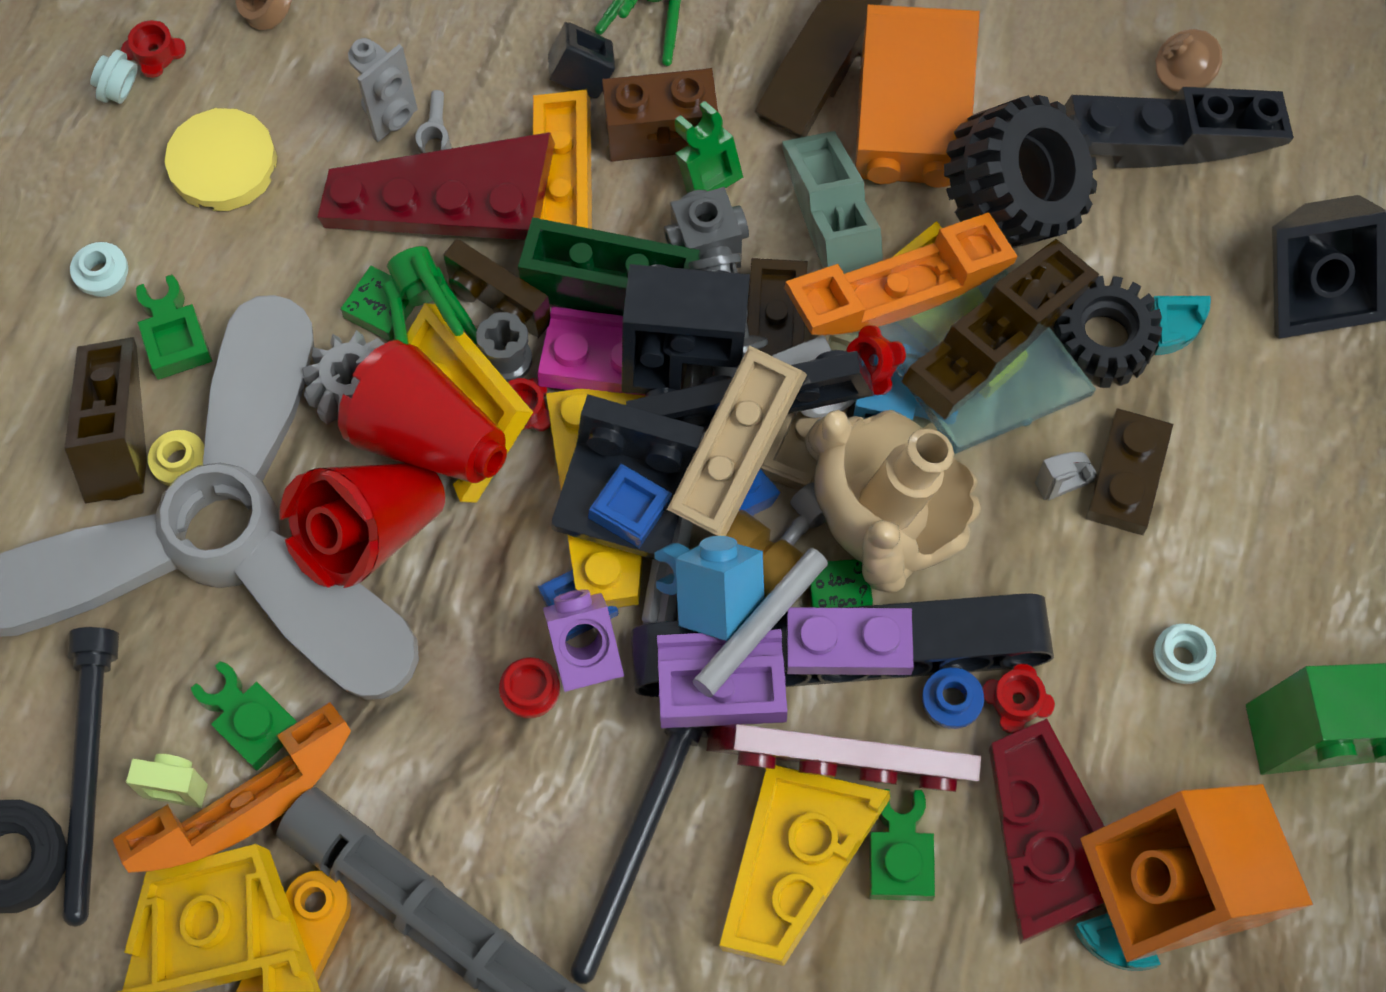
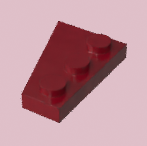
M1047 718L993 742L989 748L1020 944L1105 905L1080 839L1105 826Z

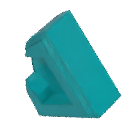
M1154 296L1155 302L1151 311L1160 309L1162 319L1159 327H1163L1161 338L1154 352L1155 355L1170 354L1183 349L1200 333L1210 311L1211 296Z
M1108 913L1077 923L1073 927L1084 947L1093 956L1107 965L1127 971L1151 970L1161 965L1157 955L1127 962Z

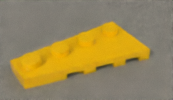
M581 388L546 393L561 490L577 444L580 416L587 394L626 405V401L645 396ZM568 535L576 590L586 589L590 591L591 595L602 593L607 606L620 608L639 605L643 556Z

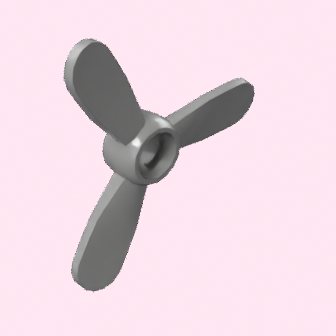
M276 295L257 296L241 304L229 319L210 387L203 465H198L179 475L164 491L156 514L76 529L0 553V637L18 636L95 609L178 569L198 584L215 588L244 584L288 642L348 693L365 700L385 699L399 692L411 680L419 661L418 640L408 623L360 583L347 588L339 585L327 588L318 585L305 575L289 554L285 543L286 538L280 535L278 508L263 483L296 415L305 385L302 376L303 367L310 365L313 353L312 322L302 307L290 299ZM234 499L241 501L248 510L252 509L250 521L244 532L237 540L222 548L201 550L196 548L189 539H186L185 535L190 521L202 508L215 501Z

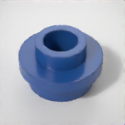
M945 668L935 672L927 680L922 693V704L926 714L934 723L948 729H959L972 724L978 718L984 705V692L980 682L968 671L960 668ZM948 688H956L963 693L965 701L960 705H951L945 701L943 691Z

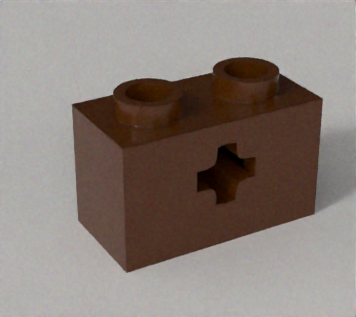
M712 68L602 79L611 162L676 155V152L689 144L677 134L675 119L681 115L693 127L697 126L702 119L700 104L704 101L718 112Z

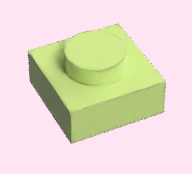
M156 754L154 762L133 758L126 783L142 798L202 808L208 786L206 781L192 768L193 763L191 761L169 754Z

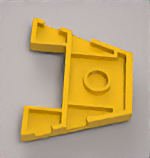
M253 844L210 855L183 865L146 872L124 953L132 956L123 989L118 992H193L263 975V992H321L269 849Z

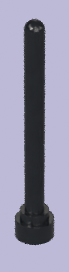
M100 627L73 629L69 632L68 658L73 660V669L79 672L63 900V919L65 923L73 927L84 924L89 916L104 673L111 670V662L118 659L119 633Z
M712 726L664 729L663 732L668 736L571 966V976L575 982L588 984L595 978L690 746H698L701 737L707 738Z

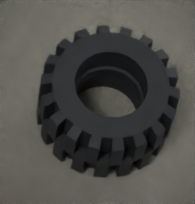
M1029 95L1023 96L968 117V122L960 124L954 131L956 140L950 141L946 150V154L951 158V161L944 164V177L950 178L951 187L946 188L949 201L954 199L958 208L954 213L960 222L989 212L1011 247L1017 248L1067 234L1068 230L1075 229L1082 223L1081 215L1089 213L1093 205L1089 195L1096 193L1097 181L1093 178V171L1097 170L1096 157H1091L1088 147L1092 146L1088 134L1083 135L1079 129L1081 122L1075 115L1067 116L1066 106L1060 102L1050 103L1048 97L1041 95L1031 98Z

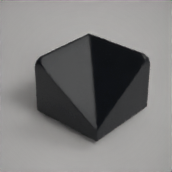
M564 22L548 54L549 79L575 91L587 90L589 97L598 98L603 91L602 79L610 78L615 70L612 41L571 22Z

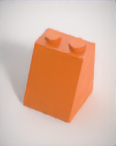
M867 5L860 64L855 167L862 179L870 180L877 184H891L899 181L925 183L928 186L937 188L950 186V178L944 177V164L951 161V158L946 154L949 142L956 140L954 131L960 124L968 122L967 118L973 115L980 11Z
M1263 784L1182 790L1080 838L1127 962L1260 927L1313 905Z

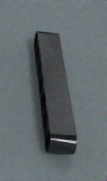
M1033 593L845 607L912 608L913 671L911 675L787 674V612L771 629H781L782 653L786 687L932 676L935 672L945 668H960L969 673L1013 669L1018 664H1028L1035 667L1054 659L1045 597ZM679 621L649 623L634 628L631 631L635 692L641 696L659 697L657 635L693 634L699 632L679 626Z

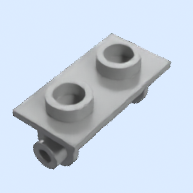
M361 38L356 40L349 49L348 58L351 66L361 74L357 80L362 94V108L368 115L373 137L379 142L391 131H397L404 127L418 108L403 47L399 44L387 53L374 41Z

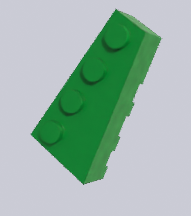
M1386 663L1305 666L1245 704L1261 775L1375 762L1386 763Z

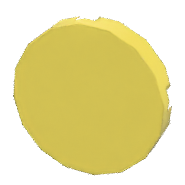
M214 108L193 115L177 127L167 143L164 163L175 191L187 203L199 207L198 204L212 207L213 211H230L250 204L266 191L272 181L270 176L274 171V165L276 167L277 154L268 129L255 116L238 109Z

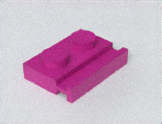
M552 307L549 327H547L538 369V386L564 390L581 388L626 393L622 392L623 316ZM626 393V394H634V395H643V396H645V394Z

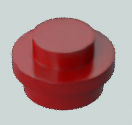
M533 657L522 658L510 664L503 672L499 683V693L504 706L512 714L522 718H537L548 713L556 705L560 696V681L555 669L546 661Z

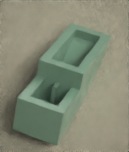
M831 131L782 141L783 153L795 194L823 268L838 264L845 274L883 261L881 228L865 201L864 181L836 132Z

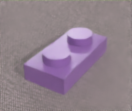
M790 607L788 609L787 674H912V608Z

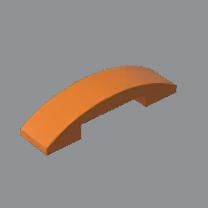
M988 212L939 229L933 244L845 274L840 266L835 264L785 282L784 289L811 334L836 335L860 331L867 325L880 327L948 302L1013 265L1018 256Z
M331 702L324 705L277 735L288 752V756L195 815L180 823L167 804L113 838L112 840L121 863L128 873L171 868L218 853L258 832L286 812L326 772L341 751L351 732L347 723Z

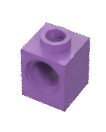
M586 589L570 591L555 597V605L543 608L564 692L624 677L608 607L602 593L591 595L590 591ZM579 624L592 625L598 629V633L590 645L576 648L570 646L565 641L568 632L573 627Z

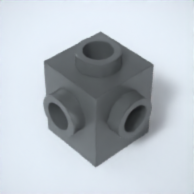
M725 187L711 191L695 190L687 193L679 200L670 202L671 225L664 226L667 244L700 250V259L740 253L742 259V239L749 238L748 225L742 207L740 205L732 207ZM741 262L736 264L737 268L741 267Z

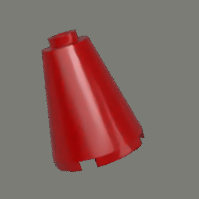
M391 340L374 349L358 365L352 376L360 380L352 398L343 394L339 404L338 427L343 439L350 442L357 449L470 483H479L486 478L493 477L500 471L507 457L504 432L420 348L411 344H405L399 340Z
M407 463L311 469L297 475L288 484L280 504V520L289 519L292 537L285 539L288 552L300 570L318 585L327 588L334 585L344 586L343 588L354 586L365 580L441 514L445 505V490L436 472Z

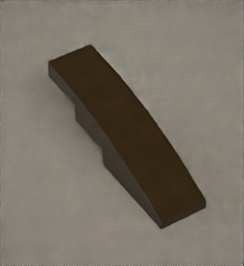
M820 0L756 107L755 113L757 116L799 138L806 137L828 96L834 98L857 54L862 56L867 5L889 6L892 0Z
M1054 239L997 282L984 302L954 323L941 343L909 366L901 382L946 420L981 391L1043 334L1096 281L1099 273L1059 240Z

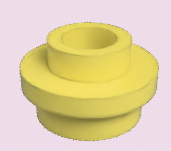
M174 430L161 435L152 444L148 453V465L152 474L159 482L170 486L179 475L198 465H203L204 443L196 434L186 430ZM179 450L186 451L182 460L175 463L167 461L174 452Z

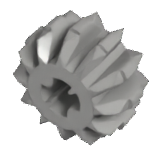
M356 330L349 343H342L339 337L332 334L330 340L332 348L327 351L313 347L312 358L315 364L303 367L302 376L305 384L308 385L305 388L304 395L309 406L318 408L317 413L320 419L327 425L338 419L342 395L345 394L352 398L360 380L352 375L358 365L374 349L384 344L379 338L366 344L363 334Z

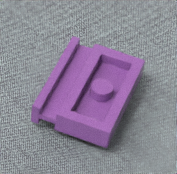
M781 629L770 630L711 698L702 694L694 686L693 679L727 641L703 633L657 635L661 728L787 722Z

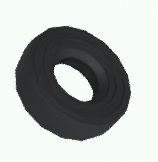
M0 800V837L10 833L21 834L29 840L32 849L31 860L23 872L9 880H0V913H19L39 905L56 889L66 870L67 844L61 826L46 810L24 800Z

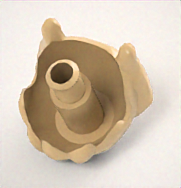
M835 410L829 412L825 417L819 418L814 423L806 436L805 443L810 455L817 460L814 491L819 508L836 542L855 559L862 562L863 578L872 589L886 593L897 592L905 586L906 579L913 572L935 566L965 549L970 538V528L968 525L975 521L981 511L978 497L971 494L975 490L978 481L975 474L969 468L955 459L953 439L942 423L934 421L922 428L913 420L894 410L882 411L866 419L857 416L847 418L844 412Z

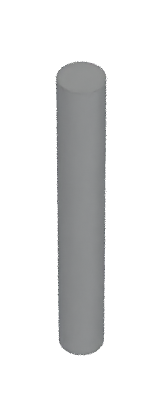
M809 548L693 679L694 686L702 694L711 698L828 565L826 558L819 551L813 548Z

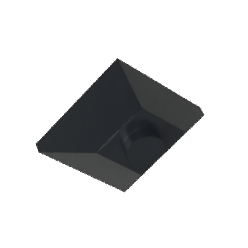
M1353 195L1305 203L1272 227L1274 333L1278 339L1386 321L1385 209L1361 195Z

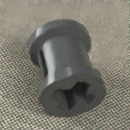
M508 312L494 313L488 319L482 321L476 332L479 349L507 382L516 378H523L532 366V351L528 345V329L526 325L520 321L517 315Z

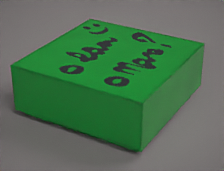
M370 265L340 310L344 319L391 341L394 339L391 310L382 285L391 280L392 277ZM408 299L402 300L405 321L415 308V306L409 304Z
M857 559L827 561L828 565L809 585L812 608H845L873 605L872 589L863 578L862 562Z

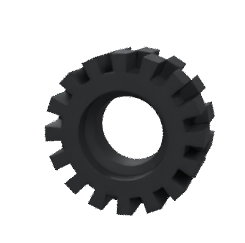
M1098 276L1096 281L1055 321L1052 345H1057L1054 355L1058 362L1068 359L1065 371L1070 376H1073L1080 369L1084 372L1080 382L1090 385L1093 376L1100 377V388H1110L1114 378H1117L1119 386L1129 383L1132 375L1138 378L1144 372L1156 350L1163 327H1159L1162 319L1160 309L1151 311L1155 302L1154 298L1149 293L1141 299L1137 297L1141 286L1137 283L1132 282L1129 289L1126 290L1121 288L1122 277L1113 276L1110 285L1105 286L1103 276ZM1094 317L1111 318L1119 322L1127 330L1128 340L1119 347L1100 345L1086 334L1085 324Z

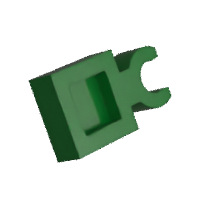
M706 101L700 104L702 119L697 126L693 127L681 115L675 119L677 134L689 144L676 152L687 193L695 190L711 191L722 187L727 188L744 178L734 137L722 127L723 120L720 113Z
M172 274L165 276L169 291L161 299H152L144 284L138 285L136 288L138 301L145 313L151 317L137 323L152 371L158 380L213 362L198 314L193 304L183 307L184 293L177 279Z
M219 661L215 667L223 678L226 679L223 690L216 694H208L196 683L191 687V691L205 709L212 712H223L211 725L258 771L283 747L277 735L296 724L297 721L257 681L243 694L242 682L234 669L227 663Z
M914 790L912 810L906 814L895 812L891 808L889 800L879 816L881 822L887 827V832H871L869 881L871 900L933 901L935 897L934 833H916V826L921 821L926 808V798L922 790Z

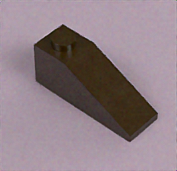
M134 337L77 347L64 449L85 504L103 500L117 501L144 493L147 455L138 354Z

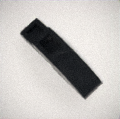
M1182 87L1174 99L1071 95L1064 105L1066 106V115H1075L1081 122L1079 128L1083 135L1088 134L1092 146L1088 147L1090 155L1112 156L1115 168L1164 167L1230 159L1287 145L1294 138L1283 91Z

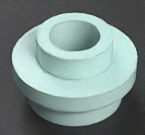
M115 50L110 57L102 55L99 58L90 80V84L97 87V100L104 103L112 100L121 104L128 96L136 78L137 64L127 60L126 53Z
M95 242L83 247L75 254L71 261L70 274L74 283L81 291L97 297H107L115 294L123 287L128 274V262L123 252L117 246L107 242ZM106 263L102 269L90 271L94 266Z
M1175 624L1166 628L1159 635L1154 645L1153 656L1157 668L1165 677L1176 683L1192 684L1204 679L1212 670L1216 661V649L1210 636L1201 628L1191 624ZM1178 647L1186 648L1191 652L1193 662L1190 664L1179 662L1175 658L1173 650Z

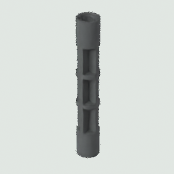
M313 787L304 792L282 818L276 834L281 841L336 883L340 880L344 887L390 921L395 929L403 935H408L464 978V982L473 989H478L481 992H586L577 984L568 981L514 940V937L506 930L497 927L460 899L435 876H430L381 839L373 829L319 788Z

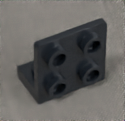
M587 394L580 416L577 444L552 518V530L656 560L654 552L672 543L679 515L666 508L642 546L637 548L588 519L589 509L620 464L672 493L673 498L700 445L704 427Z

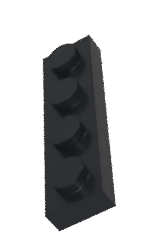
M831 350L821 353L815 360L791 365L805 372L807 376L788 414L873 396L871 374L858 351ZM725 375L713 376L703 380L701 385L679 390L672 388L654 389L646 393L643 398L626 401V405L704 427L703 432H706L733 377Z

